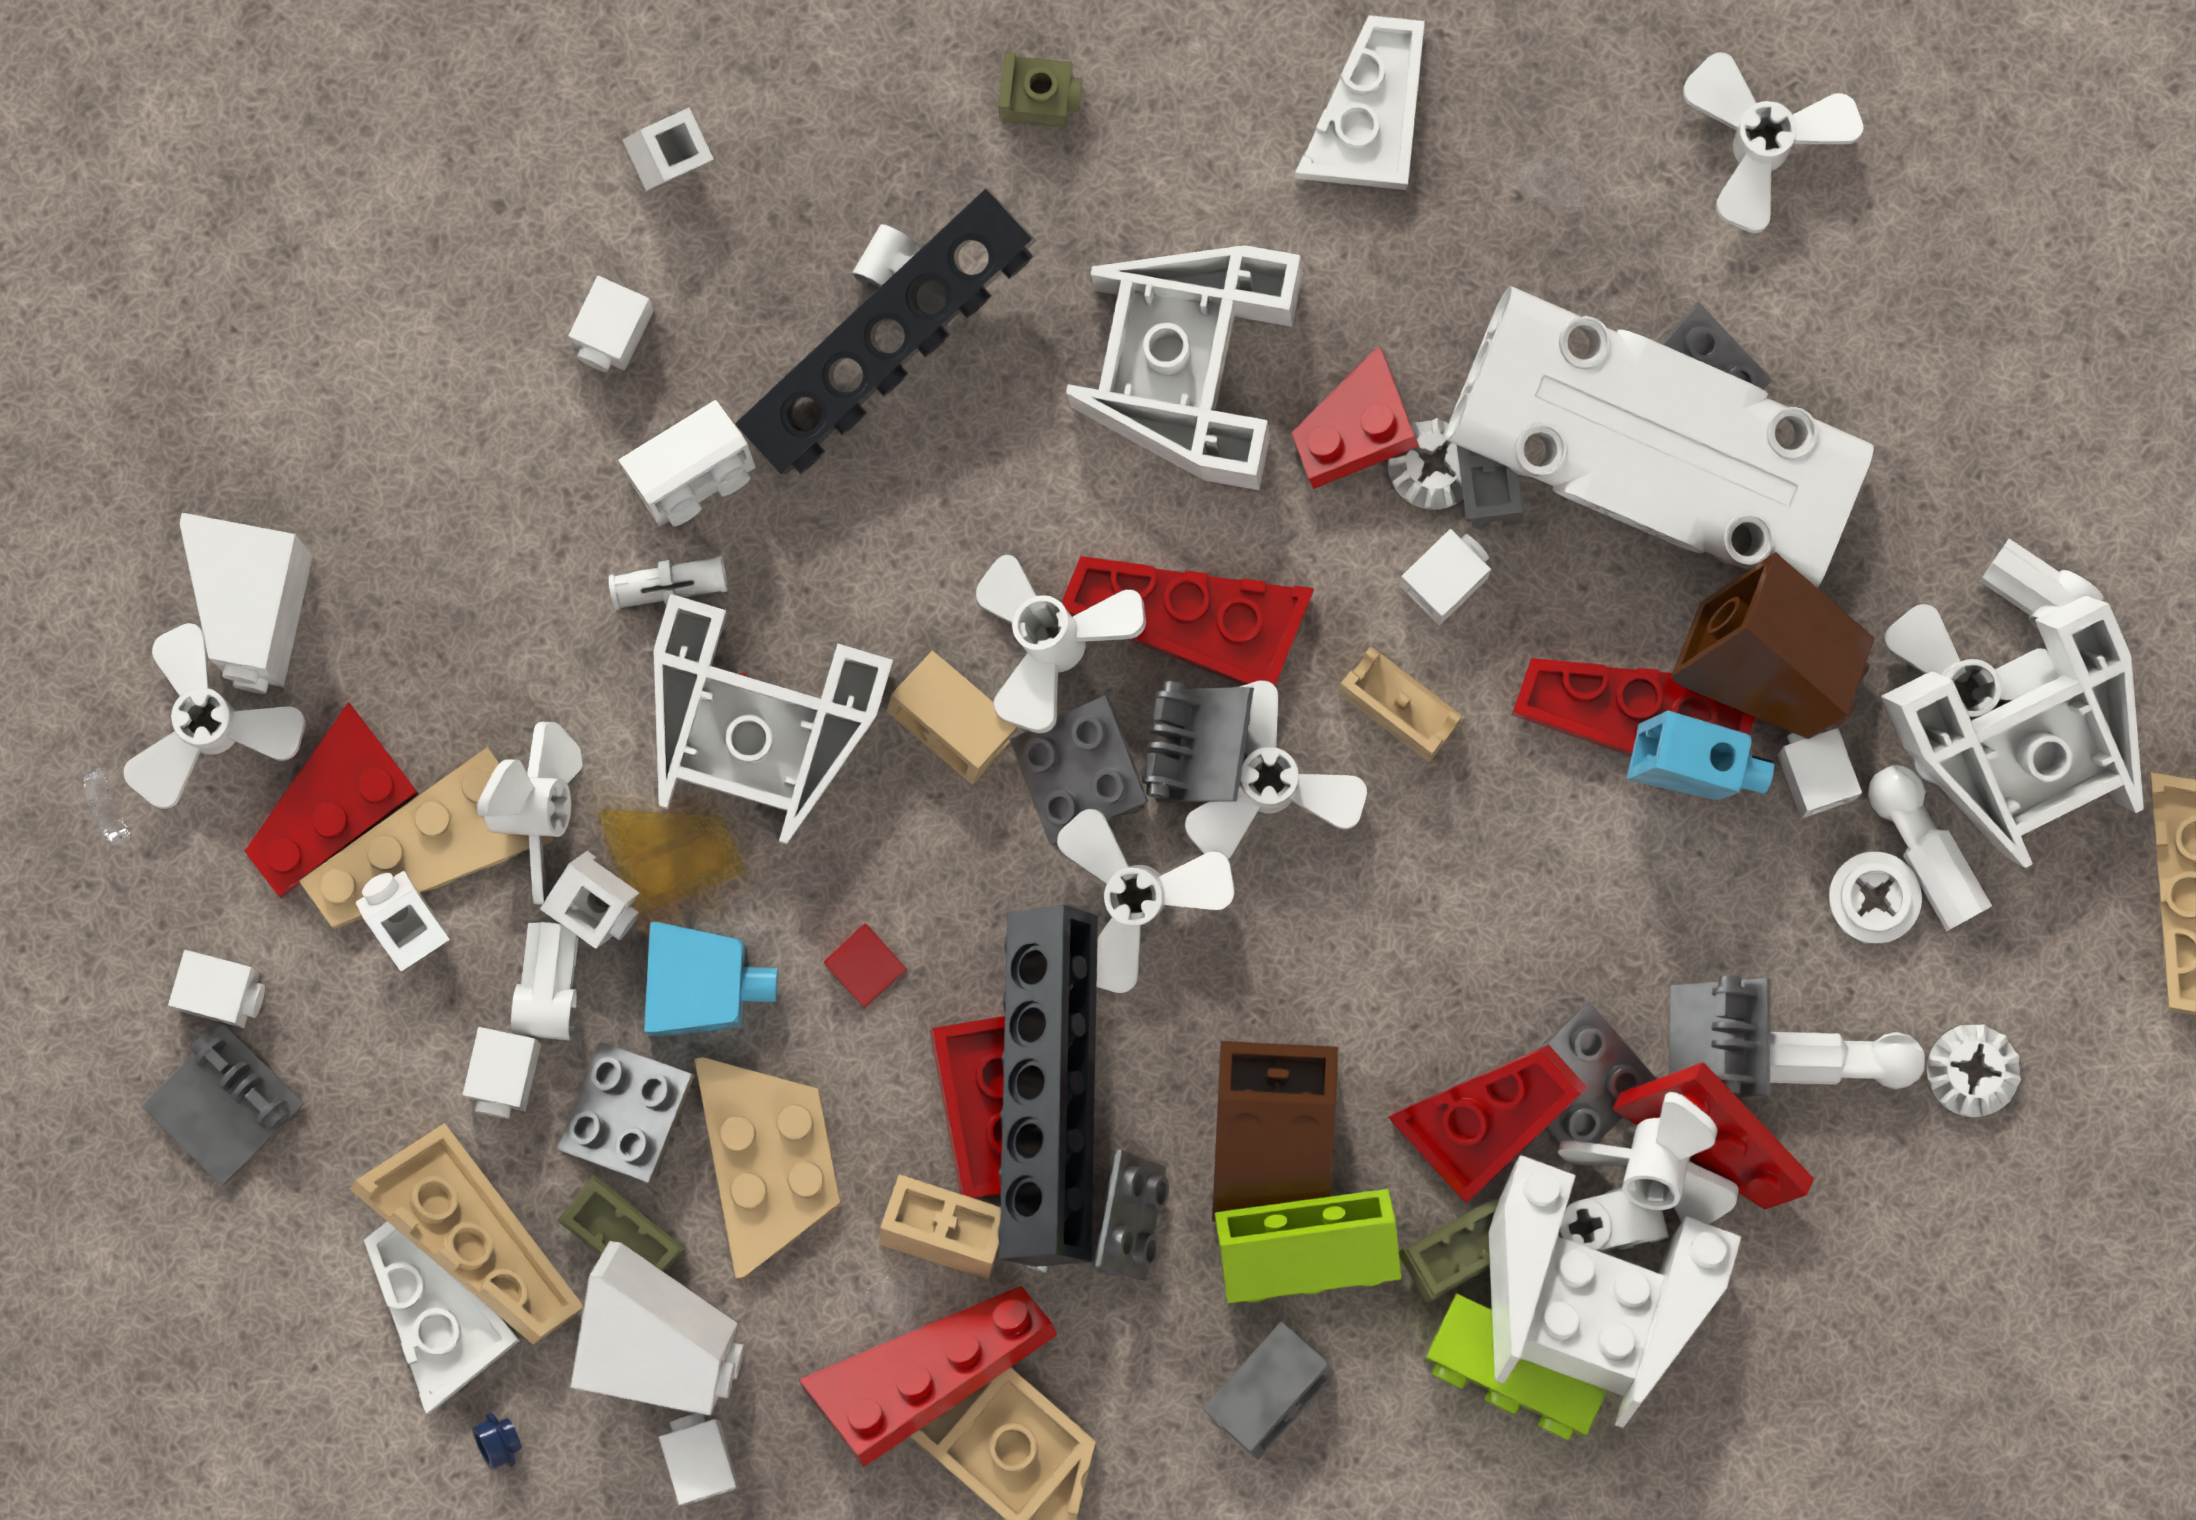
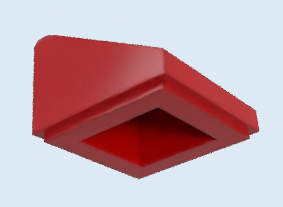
M866 923L823 962L825 967L863 1008H866L907 970Z

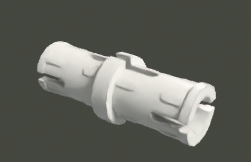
M722 555L716 556V558L672 565L671 560L658 562V568L617 575L614 573L608 576L614 610L664 601L667 606L670 594L684 598L728 591L727 575Z

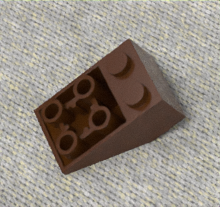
M1221 1041L1212 1222H1216L1215 1212L1330 1197L1338 1047Z

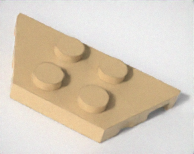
M702 1057L694 1060L735 1277L738 1280L749 1276L774 1254L798 1238L801 1233L824 1218L841 1204L819 1089Z
M1011 1367L910 1436L1005 1520H1077L1096 1441Z

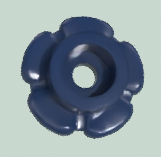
M489 1413L486 1415L487 1421L472 1428L478 1449L491 1470L504 1464L513 1467L515 1465L514 1453L522 1450L518 1434L508 1418L498 1422L495 1415Z

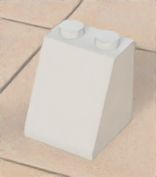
M182 513L180 529L208 658L223 672L222 677L233 680L232 686L237 689L266 694L268 685L284 688L313 555L296 534Z
M609 1241L589 1276L571 1388L710 1416L718 1398L729 1397L732 1381L737 1379L744 1345L734 1343L737 1322L624 1244Z

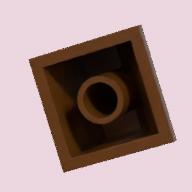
M1775 552L1700 602L1670 678L1682 687L1810 739L1829 726L1833 729L1841 726L1853 713L1856 706L1853 698L1858 684L1869 670L1867 659L1875 638Z

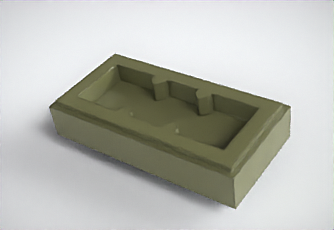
M596 1175L590 1178L557 1219L561 1225L600 1256L609 1241L619 1242L664 1273L685 1248Z
M1499 1196L1399 1251L1402 1262L1426 1304L1490 1268L1488 1232Z

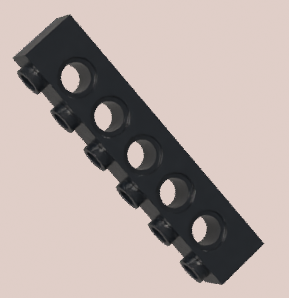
M985 188L747 411L735 425L780 474H788L795 468L801 475L826 452L819 445L835 429L843 436L867 414L861 405L878 390L884 397L907 377L909 373L902 366L918 351L926 358L950 336L949 332L944 328L960 312L968 319L992 297L986 288L1003 273L1008 279H1011L1033 259L1034 256L1028 248L1037 240L991 190ZM977 241L987 249L988 263L980 273L969 275L961 269L958 256L965 244ZM935 280L946 291V303L937 313L928 314L919 307L917 292L924 283ZM892 319L902 326L905 338L902 346L897 351L886 353L878 347L875 333L882 322ZM847 358L855 360L863 372L861 384L851 392L841 390L834 380L836 366ZM805 397L813 399L821 410L820 422L810 431L799 428L795 424L792 415L795 404Z
M1066 905L1007 912V935L1004 943L1006 953V991L1003 997L1005 1038L1002 1053V1066L1004 1069L1003 1107L1000 1115L1002 1125V1164L999 1170L1001 1184V1212L998 1227L999 1259L1033 1267L1092 1262L1098 915Z

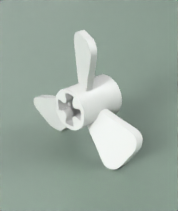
M1719 52L1710 55L1688 77L1684 85L1683 97L1688 105L1736 130L1733 140V152L1740 164L1720 193L1716 202V210L1724 222L1750 233L1762 232L1769 224L1771 214V172L1784 163L1793 144H1852L1860 138L1863 132V123L1854 100L1845 94L1837 93L1828 96L1793 115L1785 106L1777 102L1764 101L1756 103L1735 61L1727 53ZM1765 125L1774 128L1777 131L1775 142L1778 148L1765 150L1766 140L1763 137H1756L1751 141L1749 131L1764 130Z
M1011 555L999 557L981 579L976 590V597L980 606L990 614L1012 624L1015 638L1027 652L994 698L995 711L1005 722L1035 733L1048 732L1055 726L1057 719L1058 673L1071 669L1080 661L1085 651L1086 641L1132 639L1140 635L1146 626L1144 601L1133 590L1121 591L1072 617L1059 600L1050 596L1036 595L1022 566ZM1058 624L1059 634L1052 639L1046 629Z
M1927 604L1911 608L1894 622L1884 635L1886 649L1923 674L1934 671L1959 683L1966 682L1971 675L1979 687L1971 692V697L1977 703L1969 708V710L1964 704L1970 720L1990 712L1995 708L1999 700L2013 701L2059 678L2049 652L2046 649H2035L1997 669L1978 659L1960 661L1937 609ZM1913 759V769L1919 777L1937 785Z
M191 623L183 624L156 639L152 648L153 658L180 697L176 700L171 714L172 725L175 731L133 757L124 767V778L127 784L157 808L168 809L175 806L184 791L199 754H219L229 749L235 742L278 761H285L296 755L306 725L304 715L298 709L291 706L236 711L219 693L211 690L209 686L206 644L203 631L197 625ZM211 704L215 708L211 712V717L221 724L212 734L205 727H198L194 733L189 728V724L191 721H196L197 717L204 712L202 707Z
M1256 681L1240 686L1253 687L1254 691L1244 750L1247 758L1242 765L1237 801L1208 802L1191 811L1185 821V830L1191 841L1203 854L1217 851L1230 859L1257 812L1276 813L1286 808L1291 801L1338 829L1346 830L1353 828L1360 820L1366 800L1367 788L1365 783L1360 778L1350 775L1298 774V768L1294 759L1284 750L1276 748L1278 691L1276 687L1268 681ZM1264 763L1269 767L1276 764L1275 770L1281 773L1280 780L1289 786L1285 785L1278 793H1276L1273 787L1267 786L1260 793L1252 783L1258 780V771L1262 769V764Z
M538 722L535 725L528 773L520 760L506 759L502 761L490 777L477 805V813L479 816H484L486 826L490 832L529 835L533 903L536 905H543L546 900V872L542 836L559 837L567 829L571 815V795L567 784L583 766L580 747L555 722Z
M1087 809L1080 812L1058 834L1057 843L1060 851L1107 883L1104 892V902L1112 918L1098 936L1097 987L1116 993H1124L1136 985L1139 972L1141 925L1158 916L1165 905L1222 910L1234 898L1235 889L1229 859L1221 852L1211 851L1161 876L1159 872L1149 866L1128 865L1106 817L1098 810ZM1137 879L1136 884L1140 889L1150 887L1152 900L1143 901L1141 904L1142 911H1134L1130 915L1131 909L1127 904H1124L1121 893L1126 890L1124 880Z
M1670 1092L1665 1095L1660 1118L1646 1119L1637 1125L1631 1149L1572 1140L1561 1141L1558 1154L1569 1163L1587 1166H1627L1622 1186L1624 1195L1631 1202L1648 1209L1666 1210L1674 1207L1681 1222L1687 1216L1709 1225L1731 1211L1737 1202L1739 1189L1736 1183L1689 1162L1690 1156L1714 1145L1717 1128L1707 1114L1678 1093Z

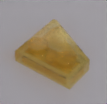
M604 809L597 812L625 883L640 893L634 901L636 910L640 912L639 916L746 873L726 821L722 817Z

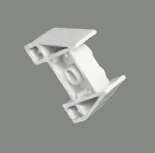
M1243 245L1092 266L1090 275L1095 291L1118 295L1099 390L1068 384L1066 394L1071 407L1202 480L1260 490L1270 440L1268 421L1215 410L1234 317L1292 327L1303 275L1301 255Z
M670 594L654 646L659 807L669 810L675 786L679 779L787 811L779 843L787 845L874 722L893 660L837 643L821 699L712 667L727 616L726 610Z
M2087 595L2035 620L2059 678L1971 721L1954 681L1934 671L1881 696L1903 748L2006 858L2024 868L2033 865L2021 838L2022 835L2104 794L2110 793L2114 803L2137 813L2144 810L2131 654L2109 603Z
M1520 1155L1503 1184L1488 1232L1495 1381L1504 1384L1519 1359L1527 1360L1623 1396L1615 1422L1616 1426L1623 1428L1727 1289L1741 1236L1686 1216L1668 1242L1659 1274L1558 1237L1557 1235L1576 1175Z

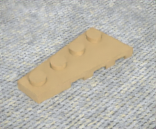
M488 747L299 880L333 929L363 918L355 902L364 897L362 894L364 886L380 874L390 873L395 877L402 871H405L421 894L452 883L456 879L481 869L507 861L511 857L530 850L529 835L492 833L486 826L484 816H479L477 813L480 796L494 770L500 764ZM542 836L543 846L555 841L552 836Z
M2151 772L2168 1010L2196 1015V780Z
M445 1123L355 1180L349 1188L533 1345L577 1316L584 1308Z

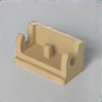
M1372 647L1365 652L1363 659L1355 670L1350 671L1340 683L1338 693L1427 762L1432 760L1464 719V716Z
M933 650L891 694L886 711L972 785L1011 742L1009 741L1010 737L1018 729L1017 726L1002 720L995 711L994 702Z
M899 1174L880 1227L879 1245L990 1280L1000 1246L998 1227L1000 1224L1001 1207Z

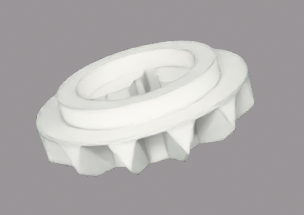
M1439 418L1431 421L1414 422L1412 424L1419 447L1414 449L1421 454L1425 452L1428 455H1433L1437 450H1441L1445 444L1448 445L1443 464L1449 469V473L1455 476L1454 478L1448 473L1443 474L1435 471L1421 483L1419 480L1422 477L1424 461L1414 449L1388 459L1390 480L1398 494L1412 505L1429 510L1448 508L1463 500L1457 446L1446 440V431L1449 423L1443 422Z
M1883 852L1861 853L1847 860L1834 875L1829 886L1830 913L1834 916L1843 933L1860 940L1863 944L1889 943L1904 935L1918 918L1922 904L1919 881L1915 873L1905 862L1891 854ZM1889 879L1892 884L1888 887V893L1883 900L1889 906L1888 910L1894 916L1892 917L1887 911L1883 912L1878 908L1872 909L1869 913L1866 911L1860 916L1857 912L1862 908L1861 904L1864 902L1865 896L1860 891L1861 887L1855 881L1857 880L1862 886L1866 885L1870 889H1875L1879 885L1885 884Z
M1985 1024L1960 1025L1941 1036L1931 1049L1927 1061L1929 1086L1937 1100L1948 1110L1966 1117L1990 1115L2011 1101L2021 1081L2019 1055L2008 1042L2006 1035L1988 1028ZM1979 1046L1981 1047L1979 1055L1982 1056V1066L1989 1068L1990 1072L1998 1073L1999 1075L1998 1077L1991 1076L1979 1079L1976 1086L1972 1089V1094H1968L1970 1084H1967L1968 1074L1959 1071V1068L1952 1067L1950 1064L1969 1062Z

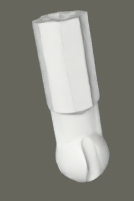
M1891 765L1875 774L1870 781L1868 797L1871 806L1880 817L1893 821L1908 846L1903 857L1915 873L1920 887L1947 932L1990 908L1992 905L1949 830H1938L1923 804L1926 790L1922 779L1911 768L1902 765Z
M1770 1032V1083L1837 1085L1843 1078L1875 1079L1882 1086L1897 1090L1908 1087L1919 1080L1924 1071V1051L1920 1044L1907 1034L1893 1032L1883 1035L1876 1041H1844L1840 1034Z

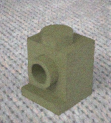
M1004 52L998 104L1000 121L1067 128L1068 112H1079L1082 94V78L1073 77L1072 62L1017 57L1016 53ZM1034 81L1050 82L1052 85L1051 89L1045 94H1037L1030 88Z

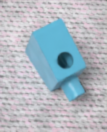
M1666 711L1638 725L1626 780L1708 799L1721 800L1739 793L1741 788L1765 794L1773 778L1774 761L1749 754L1751 736L1748 734Z
M650 922L644 1032L648 1037L659 1038L742 1027L743 1001L777 1003L778 968L745 967L746 945L742 940L660 922Z

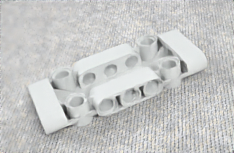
M1509 286L1494 311L1446 431L1447 441L1501 463L1518 475L1533 477L1554 486L1552 490L1555 493L1683 549L1700 554L1707 552L1714 555L1724 564L1739 566L1749 570L1777 552L1817 588L1828 569L1869 468L1874 451L1873 444L1814 419L1811 414L1802 408L1787 407L1768 399V393L1765 390L1636 333L1625 330H1617L1615 332L1606 328L1596 318L1581 317L1513 286ZM1575 328L1585 332L1589 338V352L1583 359L1576 358L1568 349V336ZM1783 418L1791 423L1795 433L1794 441L1787 449L1781 447L1775 438L1776 425ZM1532 434L1540 437L1546 446L1545 459L1538 466L1528 462L1524 455V444ZM1740 524L1748 528L1752 538L1751 547L1743 555L1735 551L1731 541L1733 531Z

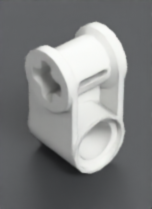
M1622 1187L1605 1192L1604 1195L1578 1200L1568 1205L1557 1235L1599 1252L1616 1248L1624 1250L1633 1248V1245L1649 1241L1653 1243L1669 1238L1662 1210L1644 1208L1631 1202L1624 1195ZM1577 1214L1581 1222H1591L1594 1232L1585 1236V1243L1581 1235H1571L1569 1231V1225L1577 1221Z

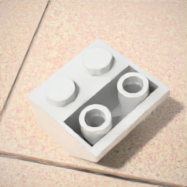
M716 400L619 459L623 471L659 527L670 521L672 526H678L687 522L701 511L702 507L699 502L717 491L721 496L732 494L750 480L748 472L756 468L747 442Z

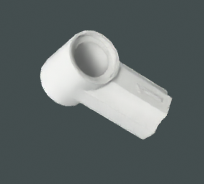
M881 224L854 268L852 276L866 287L870 282L880 288L922 247L904 233ZM935 280L924 283L917 292V303L928 314L937 313L946 303V291Z
M2011 539L2007 540L1979 581L2030 615L2029 621L2037 629L2036 619L2085 595L2101 601L2104 600L2102 593L2086 579L2067 570L2057 571Z
M546 922L528 923L521 984L516 985L511 1012L512 1034L568 1041L572 1038L574 1026H569L571 1007L576 1008L577 993L576 989H573L579 938L562 924Z

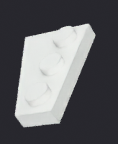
M1368 15L1341 73L1336 89L1319 120L1308 149L1295 172V179L1407 190L1425 21Z
M389 1222L384 1223L364 1240L387 1307L390 1308L399 1333L407 1363L410 1364L418 1386L425 1413L429 1415L516 1345L520 1339L506 1321Z

